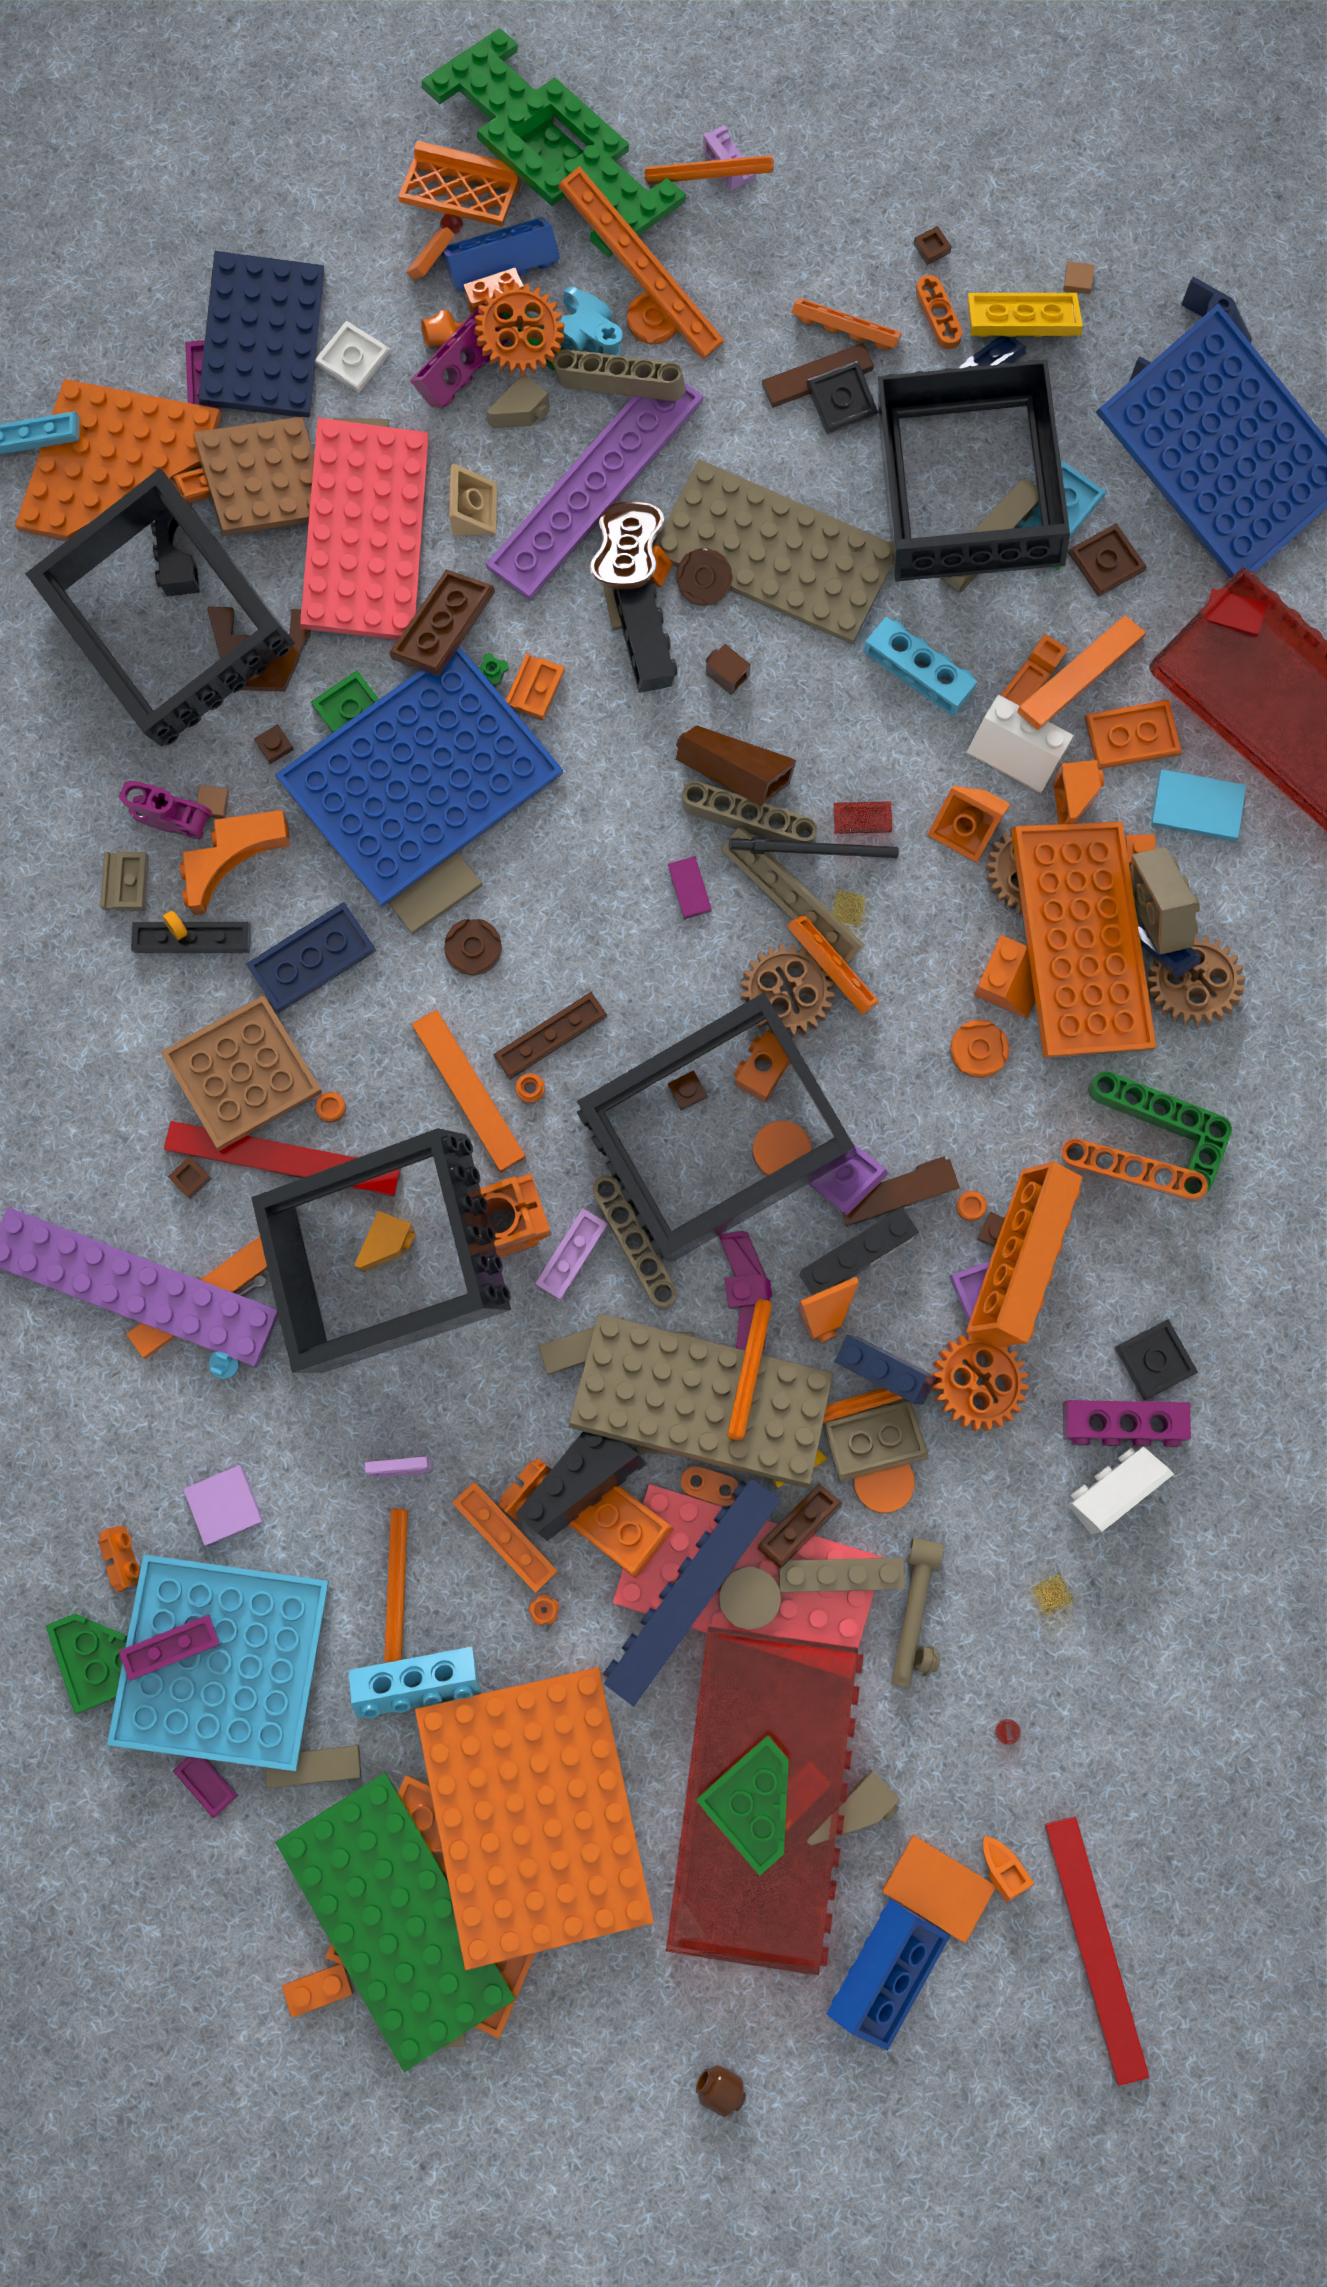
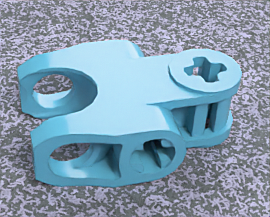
M568 287L564 291L563 303L573 314L568 316L562 315V320L559 321L565 323L564 331L560 332L564 334V340L559 344L566 350L582 351L585 349L588 352L620 356L622 330L618 325L610 321L612 319L610 308L594 295L579 290L576 287Z

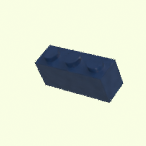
M853 1335L846 1336L834 1361L914 1404H924L936 1379V1376Z

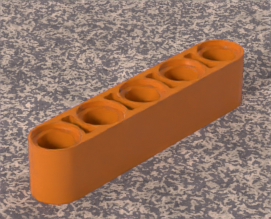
M1070 1139L1062 1147L1063 1159L1069 1166L1075 1169L1188 1201H1200L1208 1193V1184L1205 1177L1193 1170L1082 1139ZM1076 1146L1082 1147L1084 1149L1083 1157L1077 1161L1071 1160L1069 1158L1070 1150ZM1105 1154L1111 1155L1113 1157L1112 1166L1107 1169L1099 1168L1098 1159ZM1131 1163H1139L1143 1166V1171L1139 1176L1130 1177L1127 1175V1167ZM1168 1171L1172 1174V1180L1168 1185L1162 1186L1156 1183V1176L1159 1172ZM1197 1179L1201 1181L1202 1189L1196 1194L1188 1193L1185 1190V1185L1189 1180Z

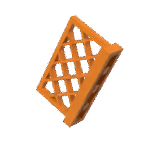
M416 142L414 147L415 156L398 196L400 203L503 227L515 193H519L521 187V178L501 160L426 142ZM417 170H422L430 173L425 176L419 177V175L417 174ZM447 176L456 180L445 183L442 177ZM437 180L440 186L428 190L425 184ZM472 182L482 186L472 190L467 183ZM462 186L466 192L455 197L451 190ZM420 187L423 191L422 194L417 196L408 194L410 190ZM497 188L508 192L497 196L494 189ZM488 192L492 199L480 203L477 196ZM446 193L449 198L444 202L434 199V197ZM470 199L475 204V206L470 208H464L460 205V203ZM496 205L500 209L499 216L489 214L486 209Z

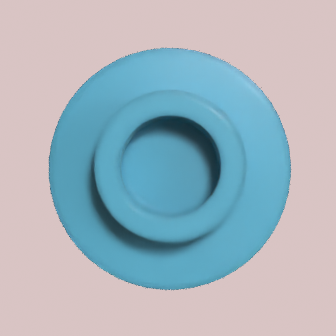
M214 1352L209 1359L210 1372L218 1378H230L239 1369L240 1362L223 1352Z

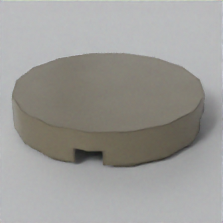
M755 1567L740 1568L729 1574L722 1583L719 1594L720 1608L726 1619L736 1627L746 1630L760 1629L771 1623L779 1611L781 1604L780 1588L775 1579L765 1570Z

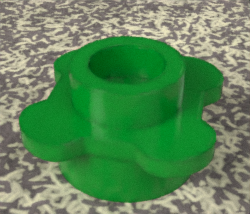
M491 653L485 654L483 656L484 661L478 669L492 685H498L504 672L509 669L508 663L505 660L500 661L494 658V655Z

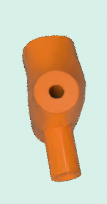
M442 310L433 317L421 319V330L426 346L441 347L464 321L455 322L448 310Z

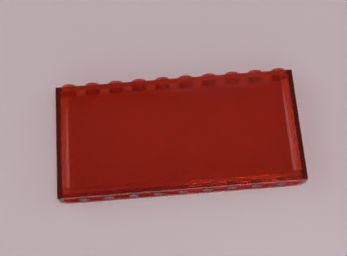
M1242 567L1153 659L1149 669L1162 685L1327 832V641L1319 630L1312 628L1302 619L1299 612L1289 608L1275 591L1269 590L1262 584L1255 573ZM1229 594L1262 602L1266 606L1258 637L1210 622L1206 618Z
M708 1626L666 1952L819 1976L820 1966H827L829 1947L823 1946L824 1933L830 1934L833 1914L827 1913L828 1900L834 1901L836 1881L831 1880L832 1867L838 1868L840 1848L834 1846L836 1834L842 1835L844 1815H838L840 1802L846 1803L848 1783L842 1782L844 1769L850 1770L852 1751L846 1750L847 1738H854L856 1718H850L851 1705H858L860 1686H854L855 1673H861L863 1665V1654H858V1647ZM769 1735L789 1758L784 1855L759 1876L698 1804L696 1799L763 1738ZM831 1815L829 1839L811 1846L806 1840Z

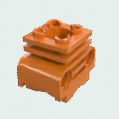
M532 1174L519 1178L514 1176L480 1188L482 1196L488 1204L487 1217L492 1212L501 1209L515 1214L514 1222L508 1230L503 1233H495L496 1239L494 1244L497 1255L500 1258L538 1246L539 1240L551 1235Z

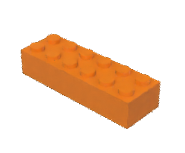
M1054 1161L1021 1170L966 1333L993 1347L1028 1343L1035 1330L1034 1323L1037 1314L1044 1304L1043 1296L1047 1284L1052 1279L1053 1266L1056 1257L1062 1249V1239L1065 1230L1071 1222V1211L1074 1202L1080 1195L1082 1176Z

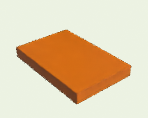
M1169 700L1085 715L1094 760H1097L1098 769L1179 756L1182 753Z
M615 1486L604 1494L598 1503L594 1506L590 1505L578 1514L579 1517L569 1525L633 1577L637 1578L674 1528L623 1488Z
M912 1834L882 1892L966 1943L996 1887L990 1881Z

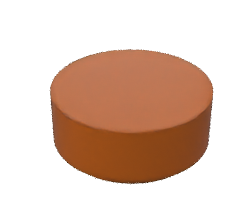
M326 1092L317 1099L315 1110L323 1121L336 1122L344 1116L346 1105L339 1094Z
M968 1191L959 1197L956 1210L962 1219L974 1222L981 1219L985 1214L987 1202L980 1193Z

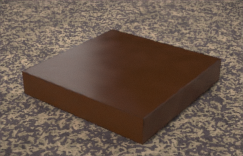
M1117 523L1072 547L1068 552L1098 597L1139 575L1147 568Z

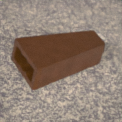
M697 725L689 731L683 732L676 743L678 751L675 760L759 806H762L790 784L796 760Z

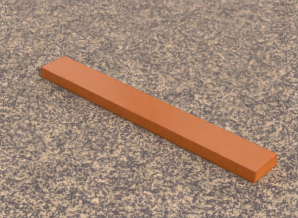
M579 166L559 183V189L694 351L704 360L724 342L721 335L584 170Z

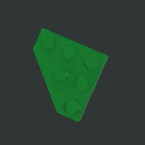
M72 1614L45 1625L74 1713L78 1715L116 1699L122 1668L119 1650L126 1648L128 1636L78 1614Z
M769 1735L763 1738L696 1799L698 1804L759 1876L782 1857L785 1850L789 1758Z

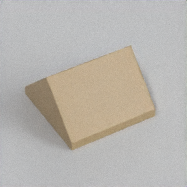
M455 463L452 464L449 517L453 535H495L497 483Z

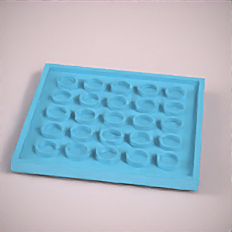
M143 1554L126 1648L206 1615H211L221 1645L132 1681L128 1680L122 1663L107 1745L297 1771L329 1581Z

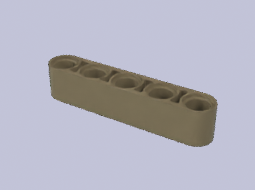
M561 350L555 354L553 361L559 383L566 388L667 401L679 400L686 393L682 369L677 363L576 350Z
M1026 478L1021 479L973 532L1018 528V523L1021 520L1026 523L1034 514L1033 510L1039 506L1037 487ZM978 574L941 577V579L958 592H962Z
M689 782L683 788V809L690 815L736 830L743 827L749 834L765 837L767 840L816 841L817 825L809 817L766 803L759 806L741 795L701 782ZM698 795L702 800L694 803L689 801L688 797ZM722 803L728 805L729 809L718 811L715 806ZM751 812L756 815V818L754 820H746L742 815ZM773 821H779L784 827L774 829L769 824ZM806 830L811 836L801 838L797 835V832Z
M604 1175L597 1178L592 1189L594 1198L649 1300L659 1310L670 1309L676 1302V1288L659 1256L654 1252L648 1236L636 1220L631 1205L627 1203L622 1195L620 1185L611 1176ZM603 1185H610L615 1189V1192L611 1197L604 1198L598 1194L599 1189ZM622 1210L628 1213L629 1218L625 1223L619 1224L613 1221V1214L616 1211ZM632 1236H638L643 1240V1244L639 1249L633 1250L626 1245L627 1240ZM652 1262L657 1266V1271L651 1276H646L640 1271V1268L644 1263ZM660 1288H667L672 1293V1296L668 1301L660 1302L655 1298L656 1291Z

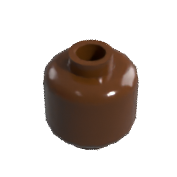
M716 2065L711 2069L707 2068L700 2075L696 2085V2093L698 2094L700 2104L722 2117L731 2115L734 2110L739 2111L745 2102L744 2083L739 2075L720 2065Z

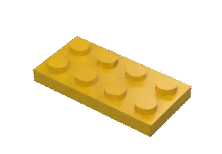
M968 293L967 307L971 336H1081L1083 325L1077 293Z

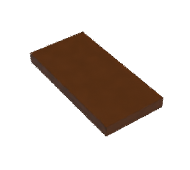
M446 569L389 652L391 659L440 676L494 595V586Z

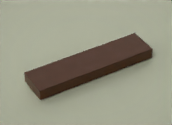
M864 343L766 378L762 380V386L772 408L809 395L810 392L806 384L808 379L855 361H859L862 372L865 374L873 371L874 364Z
M590 992L493 1055L511 1080L607 1018V1014L593 993Z
M948 1159L879 1183L847 1216L841 1212L845 1225L851 1226L902 1207L904 1208L960 1189L951 1160Z

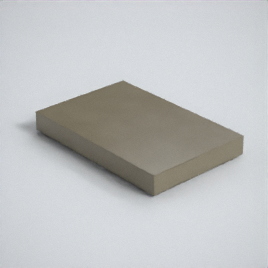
M457 852L388 904L410 933L414 935L483 885L459 852Z
M910 1401L823 1423L840 1482L926 1460L929 1456L912 1402Z

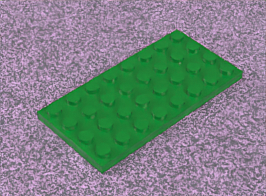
M384 1772L275 1842L403 2072H406L516 1999L496 1963L465 1970L448 1879L387 1772Z

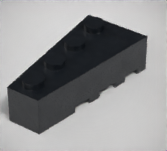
M583 1431L515 1515L548 1541L573 1520L579 1517L578 1514L590 1505L594 1506L602 1499L601 1497L613 1487L621 1485L627 1480L626 1477L635 1470L642 1469L647 1463L623 1441Z

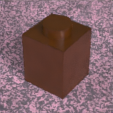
M726 644L719 650H713L706 659V675L730 695L750 676L751 664Z

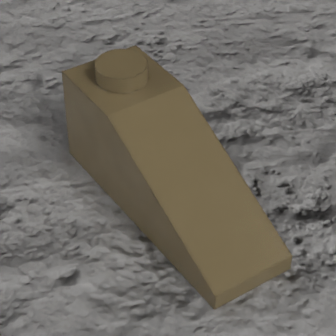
M870 1770L805 1839L812 1846L879 1823L882 1818L888 1821L899 1809L896 1804L900 1799Z

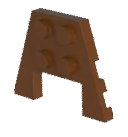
M208 607L207 611L221 659L250 635H233L235 612L233 607ZM291 609L289 635L295 644L291 646L289 653L269 663L266 671L260 675H254L246 681L245 687L241 690L286 691L299 662L300 654L304 645L307 644L311 630L300 629V609Z

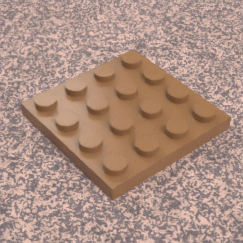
M303 417L194 432V443L222 536L309 523L314 453Z
M265 995L161 1051L163 1058L218 1151L322 1094L321 1088Z

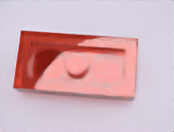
M891 801L834 803V834L892 832Z

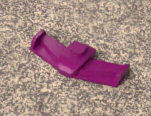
M738 1231L719 1234V1239L735 1276L725 1278L728 1308H740L736 1348L746 1350L756 1301L759 1299L770 1301L772 1290L770 1280L764 1273L748 1232ZM766 1337L764 1341L763 1350H765Z

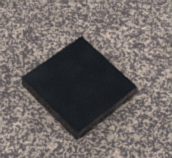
M859 361L808 379L806 382L826 434L878 414Z
M1169 1319L1114 1347L1144 1401L1199 1373Z

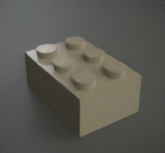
M1166 847L1132 854L1131 881L1135 908L1159 955L1194 947V937L1198 933L1196 912L1200 911V904L1197 895H1192L1189 889L1187 877L1181 875L1176 858L1171 857Z

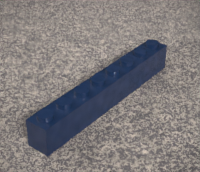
M751 1478L748 1483L743 1480L732 1493V1496L736 1498L730 1508L722 1507L713 1520L718 1524L711 1534L705 1531L695 1546L700 1550L693 1560L688 1556L677 1570L681 1576L675 1585L668 1582L658 1596L663 1600L656 1611L650 1607L640 1621L644 1625L642 1631L638 1636L633 1633L630 1635L621 1648L626 1652L619 1662L613 1659L604 1671L603 1675L607 1679L603 1684L633 1707L781 1502V1499Z

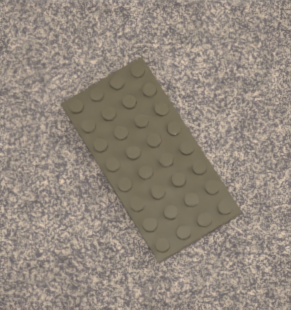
M700 459L697 461L654 546H659L676 567H678L686 554L695 549L709 548L720 552L727 558L732 568L733 580L730 591L852 645L893 565L890 542Z
M598 1314L568 1428L809 1488L833 1373L762 1355L744 1439L741 1441L733 1440L727 1434L745 1350Z

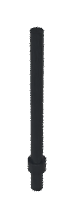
M753 836L751 839L730 838L728 844L729 850L751 851V854L782 852L898 858L899 848L891 846L776 841Z

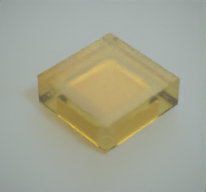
M837 890L833 915L841 922L860 926L866 896Z
M1060 1573L1031 1586L1045 1615L1074 1602Z

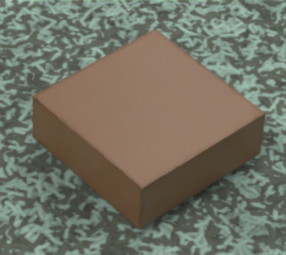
M1067 261L1063 291L1090 294L1094 265Z
M199 785L196 802L209 808L212 811L211 817L225 818L229 790L228 788Z

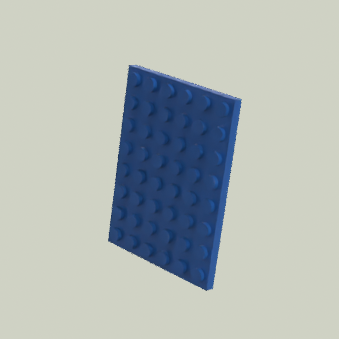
M1219 303L1096 411L1105 425L1237 587L1243 584L1327 507V438Z
M459 646L440 676L422 670L418 671L280 770L275 776L367 891L383 908L563 774V769Z

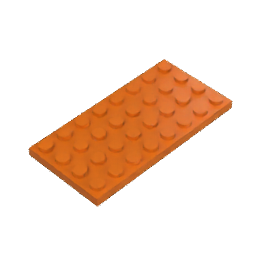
M1123 822L1015 826L1011 829L1043 1058L1147 1051L1157 1048Z

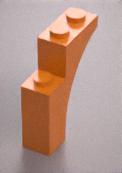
M283 810L214 820L215 830H211L213 847L184 851V862L179 863L181 877L183 880L186 879L187 889L182 890L185 907L189 906L194 915L206 913L208 903L215 888L231 869L258 853L291 846L288 820Z

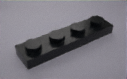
M165 922L132 923L131 950L133 953L250 952L251 925L249 922H182L187 930V935L180 940L173 936Z

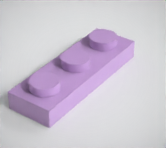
M582 1208L535 1285L561 1301L607 1229L608 1223Z

